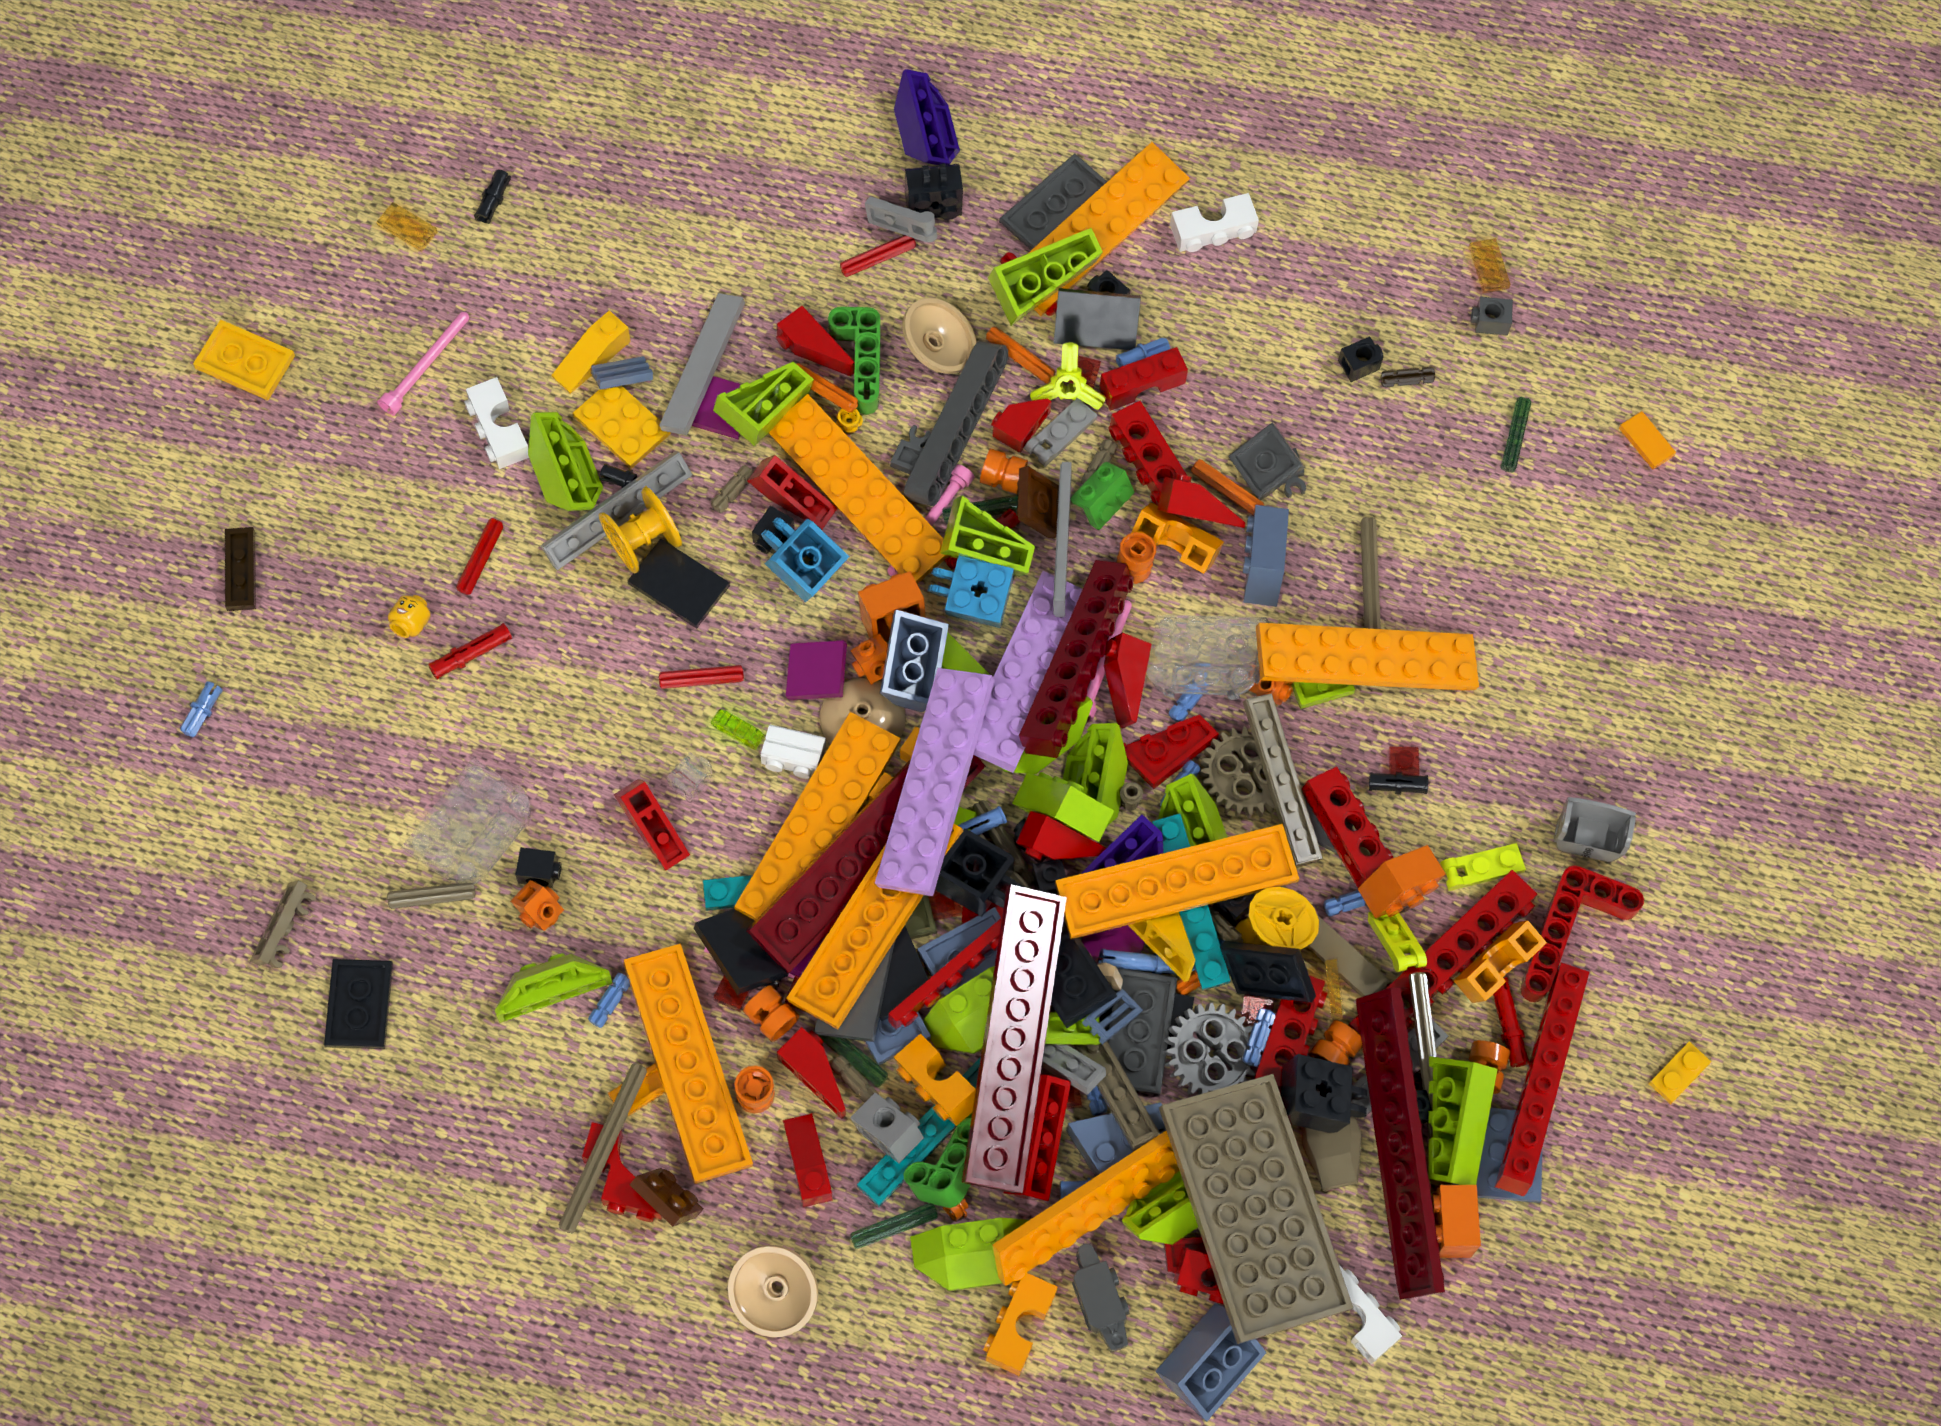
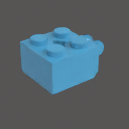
M777 517L773 521V525L787 540L782 543L772 532L764 530L761 534L763 539L776 551L764 564L806 603L850 556L813 521L806 519L794 530L783 519ZM805 556L811 559L808 565L803 562Z
M960 555L957 559L955 571L933 568L932 574L935 577L952 580L950 589L933 584L929 585L927 590L932 594L948 597L945 606L946 615L1001 628L1015 575L1014 568ZM978 587H984V591H987V593H982L980 597H976L973 590L978 589Z

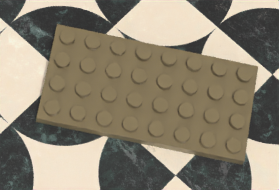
M1267 1075L1161 1105L1159 1110L1237 1345L1353 1309L1274 1075Z

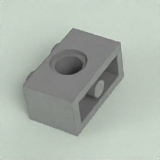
M874 1093L850 1117L859 1133L897 1163H900L924 1138L918 1129L919 1121L911 1113L906 1112L903 1114L900 1111V1107L890 1097L883 1099L877 1093Z

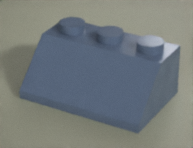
M900 610L894 611L880 694L896 706L918 712L926 710L937 669L942 667L949 624Z
M1215 1303L1158 1367L1156 1373L1170 1390L1207 1422L1267 1352L1257 1339L1237 1345L1226 1309Z

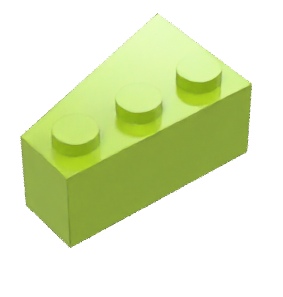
M791 362L764 374L758 380L741 384L738 389L717 395L713 411L753 446H756L796 403L810 393L814 379L795 362Z
M963 495L955 498L940 553L957 559L960 555L1014 568V574L1018 577L1028 574L1035 546L1007 526L997 522L986 511L977 508Z
M1040 772L1038 776L1027 773L1012 802L1013 805L1027 813L1032 811L1047 815L1097 842L1100 841L1114 813V810L1083 793L1085 789L1083 786L1070 780L1067 782L1056 776L1053 778L1043 772Z

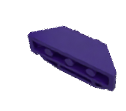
M905 69L902 72L894 106L905 155L928 164L939 165L945 163L950 165L960 149L949 106L939 90L930 82L931 78L927 73Z
M1141 814L1081 874L1163 854V833Z

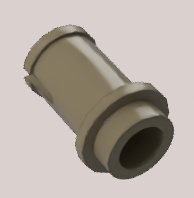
M1129 782L1124 784L1120 790L1121 806L1125 804V810H1135L1143 797V790L1137 783Z

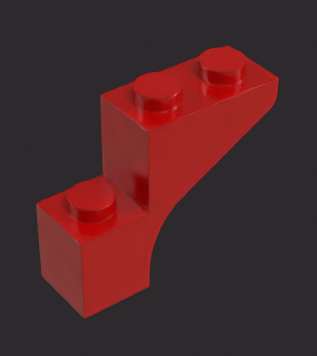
M591 1123L582 1154L585 1164L604 1126L602 1124ZM621 1130L602 1170V1173H604L606 1169H609L601 1197L602 1204L607 1206V1211L614 1214L624 1215V1212L628 1211L636 1213V1218L642 1221L653 1222L654 1218L662 1220V1216L630 1186L635 1176L622 1164L620 1159V1147L623 1139Z

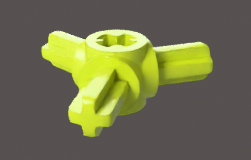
M1073 342L1062 345L1061 366L1057 368L1056 375L1051 377V382L1030 393L1032 401L1045 398L1053 400L1057 397L1061 400L1064 398L1072 400L1078 398L1096 410L1103 406L1106 397L1087 385V379L1081 376L1082 370L1078 367L1079 346ZM1073 380V384L1069 383L1067 386L1064 385V382Z

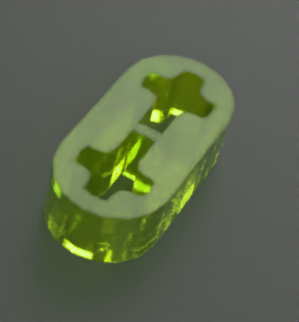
M719 709L711 720L714 728L754 750H757L765 737L753 725L722 709Z

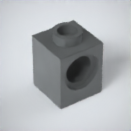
M1480 297L1477 307H1472L1471 323H1475V333L1508 336L1512 325L1513 300ZM1487 314L1493 315L1495 318H1489Z

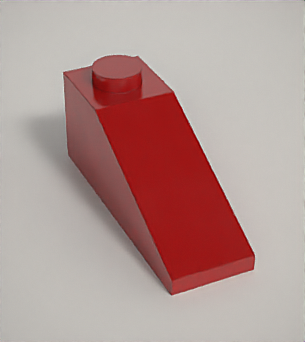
M800 306L777 323L776 339L783 349L789 348L794 355L851 377L854 375L855 362L803 306Z
M776 455L763 459L747 480L766 498L803 520L809 519L813 521L821 530H823L838 509Z
M1175 473L1174 478L1164 477L1157 510L1245 528V522L1203 486L1191 482V476Z
M1123 632L1107 641L1103 665L1116 722L1120 728H1126L1137 722L1152 645L1149 642Z
M637 779L614 794L626 816L665 871L690 855L645 781Z
M1030 811L1016 842L1026 848V855L1037 860H1041L1042 856L1051 859L1099 856L1106 849V847L1049 816Z
M801 1027L777 1051V1059L838 1117L843 1119L846 1116V1108L824 1047L822 1046L823 1041L814 1031L810 1030L807 1032Z
M812 1113L783 1120L803 1208L833 1201L829 1177Z

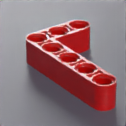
M1574 865L1566 868L1557 882L1539 933L1547 943L1530 958L1521 983L1520 990L1522 996L1529 1002L1535 1003L1544 999L1550 990L1580 904L1620 919L1629 920L1634 918L1644 905V897L1641 891L1580 866ZM1566 878L1575 879L1579 887L1570 886ZM1594 889L1603 890L1607 897L1601 898L1597 896ZM1622 900H1630L1634 908L1625 907ZM1557 904H1565L1570 912L1564 913L1560 911ZM1553 929L1558 931L1561 938H1552L1549 935L1548 930ZM1545 955L1549 957L1552 964L1544 965L1539 960V956ZM1529 982H1538L1542 986V991L1533 990Z

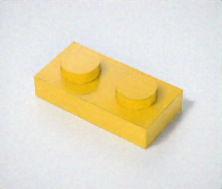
M1689 1041L1650 1081L1649 1085L1667 1102L1672 1104L1711 1061Z

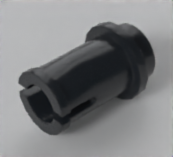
M605 463L599 477L600 481H606L623 488L635 480L637 474L633 473L631 469L625 471Z

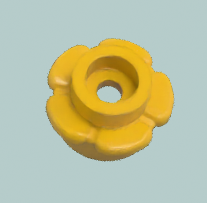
M841 409L836 415V424L842 431L845 430L847 433L856 432L863 423V418L857 409H854L853 412Z

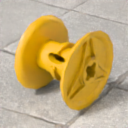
M647 486L641 490L642 499L647 510L636 517L634 514L630 515L629 521L618 527L608 514L603 512L598 514L599 521L608 540L628 569L634 574L639 571V563L633 550L643 544L646 546L652 544L651 540L662 534L674 547L682 546L681 537L672 518L659 498Z
M1280 886L1265 888L1254 896L1249 905V917L1240 921L1235 929L1242 934L1243 943L1297 948L1301 952V949L1313 943L1319 931V919L1315 908L1301 894Z

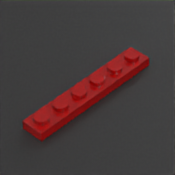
M1002 918L889 1013L888 1022L895 1029H898L902 1024L907 1027L918 1017L916 1012L923 1006L931 1007L941 997L939 993L947 986L950 989L956 986L962 980L963 976L961 974L969 967L972 970L977 968L985 960L984 955L990 949L996 951Z

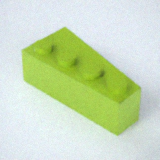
M1089 228L994 267L988 279L1010 325H1014L1055 294L1059 288L1064 287L1093 265L1103 251L1092 228Z
M1429 1056V1067L1433 1068V1081H1429V1094H1433V1111H1429V1123L1433 1127V1137L1429 1139V1179L1452 1185H1476L1498 1069L1470 1061Z

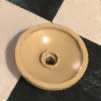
M924 298L914 302L904 314L902 329L905 341L912 354L922 364L934 371L945 374L958 373L963 370L976 344V337L969 321L957 308L940 299Z
M855 678L844 682L843 697L825 698L820 710V727L826 741L831 745L848 714L852 712L901 738L906 721L905 709L894 705L880 694L881 681L871 685L866 678ZM861 708H864L868 712L864 715H861L857 711Z
M764 1245L754 1248L737 1261L730 1273L728 1298L732 1310L743 1325L757 1334L767 1337H783L793 1334L811 1319L817 1307L819 1293L815 1274L807 1261L789 1248L778 1245ZM775 1281L782 1283L783 1290L776 1289Z

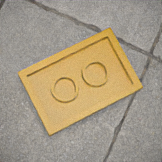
M220 319L193 365L195 369L265 400H269L293 361L295 354L294 351Z
M623 386L599 389L573 412V417L630 469L636 466L671 434V432L662 431L659 426L661 421Z

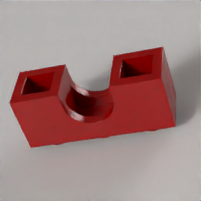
M1178 347L1102 373L1099 389L1105 395V401L1111 411L1135 402L1136 397L1146 389L1158 387L1161 393L1186 384L1188 368Z

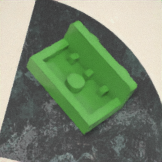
M1104 462L1070 499L1073 504L1083 508L1090 525L1100 530L1124 503L1130 499L1135 491L1124 469Z

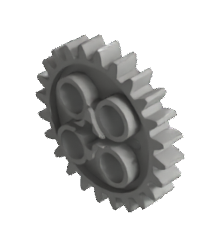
M1213 1003L1207 1004L1205 1010L1199 1004L1194 1008L1195 1013L1189 1008L1184 1011L1185 1018L1182 1016L1175 1018L1179 1027L1171 1026L1168 1028L1174 1036L1164 1039V1042L1171 1045V1048L1163 1051V1054L1169 1055L1172 1060L1165 1063V1066H1174L1175 1070L1171 1073L1170 1077L1179 1076L1181 1078L1178 1087L1186 1084L1189 1085L1188 1095L1193 1094L1196 1090H1198L1199 1095L1247 1081L1245 1076H1255L1250 1066L1242 1060L1245 1050L1249 1049V1046H1247L1249 1040L1248 1033L1252 1030L1253 1026L1244 1028L1242 1024L1246 1017L1243 1016L1235 1019L1236 1009L1225 1013V1004L1219 1005L1216 1011ZM1207 1023L1213 1025L1216 1030L1214 1038L1206 1033ZM1193 1032L1197 1034L1198 1039L1193 1037ZM1188 1044L1196 1049L1197 1055L1195 1059L1190 1058L1186 1053ZM1229 1044L1237 1050L1236 1059L1231 1058L1227 1054V1046ZM1211 1046L1215 1049L1213 1057H1210L1208 1054L1210 1052L1209 1047ZM1225 1064H1228L1230 1066V1071L1227 1070ZM1209 1065L1215 1067L1218 1072L1216 1080L1211 1079L1208 1075Z

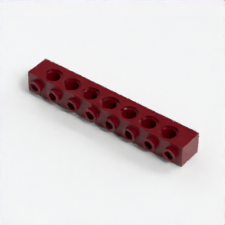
M1095 560L1020 731L1019 738L1022 746L1025 747L1024 752L1026 754L1058 758L1062 747L1066 746L1070 727L1076 723L1079 706L1086 699L1088 685L1096 676L1097 664L1100 658H1103L1105 655L1109 636L1114 634L1117 617L1119 614H1122L1126 596L1133 589L1134 579L1130 575L1127 564Z

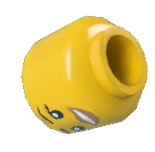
M418 595L401 596L388 613L390 629L403 638L418 636L431 617L427 602Z

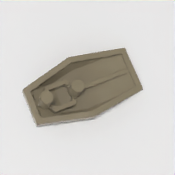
M1351 1116L1350 1124L1335 1133L1302 1127L1303 1148L1324 1191L1358 1184L1362 1133L1356 1117Z

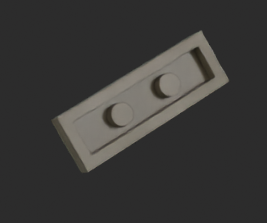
M299 880L288 884L250 962L259 966L269 964L274 968L283 966L281 962L275 959V954L277 951L289 954L290 950L284 945H278L283 936L286 937L292 930L294 925L292 918L295 912L298 915H308L309 911L301 906L302 900L306 899L313 902L316 899L313 894L304 893L307 887L306 884Z

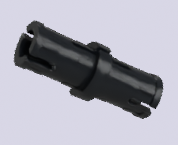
M496 170L494 172L490 185L484 189L482 193L483 198L474 214L478 221L490 224L496 208L502 204L504 191L511 180V176L503 170Z
M1397 771L1396 774L1370 772L1369 791H1395V794L1401 795V792L1427 794L1428 775H1402V772Z

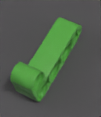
M836 307L831 310L828 316L829 334L836 340L855 341L854 397L858 399V407L856 409L861 414H872L879 407L880 314L877 310L870 307ZM838 322H843V323H845L846 325H844V326H837V325H835V324L838 323ZM864 323H872V324H874V325H872V326H870V327H866V326H864L863 324H864ZM864 347L873 348L871 351H864L862 349ZM868 371L873 374L870 376H864L861 373ZM864 390H870V397L867 400L864 399Z
M972 1113L958 1124L936 1165L914 1162L906 1168L904 1180L920 1201L952 1208L960 1204L971 1186L970 1184L962 1183Z

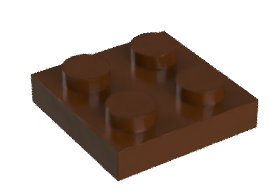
M1029 466L1019 468V480L1017 483L1019 490L1018 520L1047 538H1056L1059 485Z
M658 1168L637 1175L630 1183V1186L672 1227L695 1219L704 1209L698 1204L697 1197L692 1192L684 1190L676 1182V1177L666 1169Z

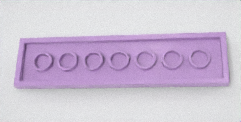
M1042 571L993 676L995 681L973 755L1014 773L1025 749L1019 738L1020 731L1083 590L1082 588L1067 582L1065 617H1055L1053 615L1054 575Z
M943 668L937 669L875 884L879 888L933 896L995 681L992 675Z

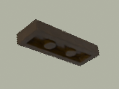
M253 527L225 529V608L227 611L256 609L255 530Z

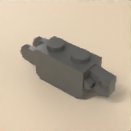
M1083 1243V1245L1078 1247L1076 1254L1080 1270H1077L1072 1285L1089 1331L1101 1334L1110 1353L1128 1347L1124 1324L1127 1320L1126 1315L1130 1314L1125 1297L1119 1298L1115 1287L1119 1285L1116 1271L1114 1268L1109 1269L1107 1261L1100 1263L1097 1252L1094 1251L1095 1248H1093L1091 1243Z

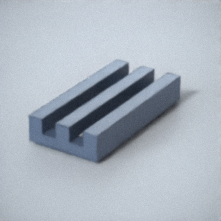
M644 356L591 366V374L601 390L653 380V371L649 369V364L646 363Z
M1123 989L1116 993V998L1092 1012L1082 1022L1085 1027L1089 1025L1092 1028L1090 1032L1094 1036L1098 1034L1101 1037L1098 1041L1102 1045L1143 1011ZM1123 999L1125 1002L1100 1023L1096 1021L1098 1017ZM1128 1008L1133 1010L1108 1031L1104 1029Z

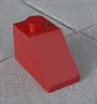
M1045 398L1008 405L1003 413L999 411L991 423L993 426V437L1021 453L1026 443L1034 436L1050 414L1052 401Z

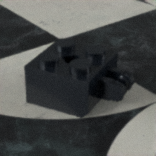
M944 163L933 167L924 165L922 168L905 169V199L907 208L919 213L929 211L934 214L935 218L942 217L944 220H951L961 216L963 185L959 163L953 165H946Z
M964 828L962 834L944 856L935 890L982 917L991 903L1004 909L1006 894L1001 892V889L1006 891L1009 885L1023 886L1010 878L1015 861L1010 853Z
M1297 1054L1283 1064L1281 1098L1290 1124L1322 1132L1335 1133L1350 1124L1351 1116L1357 1118L1366 1117L1367 1108L1365 1106L1351 1103V1099H1367L1366 1089L1352 1085L1353 1067Z

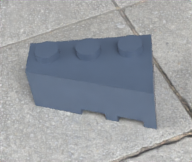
M1255 505L1254 515H1248L1246 532H1250L1251 536H1246L1244 553H1249L1248 557L1245 556L1243 563V573L1246 574L1243 603L1277 607L1285 570L1289 509Z
M1161 1102L1145 1106L1160 1134L1166 1131L1159 1107L1162 1105ZM1112 1113L1071 1122L1067 1125L1066 1132L1095 1177L1133 1152Z

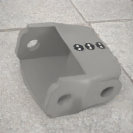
M1568 797L1557 821L1553 841L1556 843L1557 849L1562 852L1605 862H1613L1624 856L1630 848L1636 813L1606 803Z

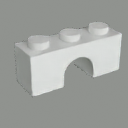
M1249 193L1223 199L1221 207L1223 218L1218 221H1209L1203 218L1198 206L1172 212L1170 227L1179 252L1185 250L1195 252L1205 245L1213 244L1219 246L1226 243L1229 239L1237 237L1239 239H1247L1256 233L1259 219Z
M496 377L467 388L468 400H465L464 403L470 417L475 415L478 423L474 425L479 438H486L488 446L484 448L490 462L496 461L498 468L501 469L529 458L528 445L518 423L507 427H500L494 424L498 416L510 411L507 398L498 378Z
M1339 1266L1353 1305L1352 1310L1356 1311L1362 1320L1361 1331L1352 1338L1351 1343L1372 1365L1402 1337L1399 1333L1400 1327L1390 1316L1385 1317L1378 1309L1380 1307L1379 1303L1370 1293L1367 1292L1365 1294L1357 1285L1359 1281L1350 1270L1346 1269L1344 1271Z

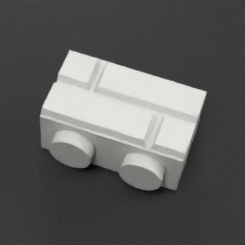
M770 724L761 751V764H764L767 769L774 772H781L782 769L793 771V774L799 778L809 779L823 758L826 738Z

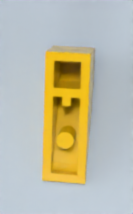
M609 310L587 329L551 376L571 394L592 376L591 366L607 363L631 342L629 328Z
M1179 912L1128 925L1184 982L1189 980L1195 963V957Z

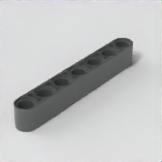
M982 341L975 344L905 484L904 496L909 502L935 506L940 500L952 475L951 472L957 465L1007 364L1009 355L1005 345Z

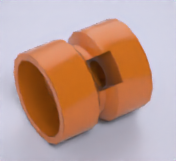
M990 448L982 468L980 483L994 488L1000 484L1002 490L1018 494L1019 468L1026 467L1028 460L1017 456H1012L1008 459L1004 452Z
M1134 532L1126 535L1120 543L1116 562L1127 564L1130 575L1134 579V584L1145 581L1152 571L1156 555L1154 540L1144 533Z
M769 985L752 997L744 1007L743 1012L754 1024L760 1023L761 1032L771 1042H775L796 1024L800 1016L788 1003L782 1004V996L772 985Z
M1334 1020L1324 1033L1325 1040H1318L1309 1052V1056L1349 1065L1350 1061L1348 1058H1354L1362 1048L1361 1036L1347 1024Z
M1477 1040L1472 1043L1469 1061L1498 1069L1493 1094H1498L1501 1092L1504 1074L1501 1071L1507 1068L1510 1050L1494 1042Z
M756 1065L748 1066L736 1076L734 1085L737 1102L740 1107L754 1114L762 1113L769 1109L775 1097L773 1078L769 1071Z

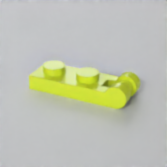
M1517 843L1458 858H1448L1439 863L1448 879L1446 881L1448 891L1504 878L1511 870L1517 874L1524 873L1526 870ZM1463 868L1466 876H1459L1457 869Z
M1368 912V923L1392 959L1396 972L1406 971L1407 967L1411 966L1421 968L1427 965L1424 950L1400 913L1392 917H1388L1386 914L1375 919L1372 912Z

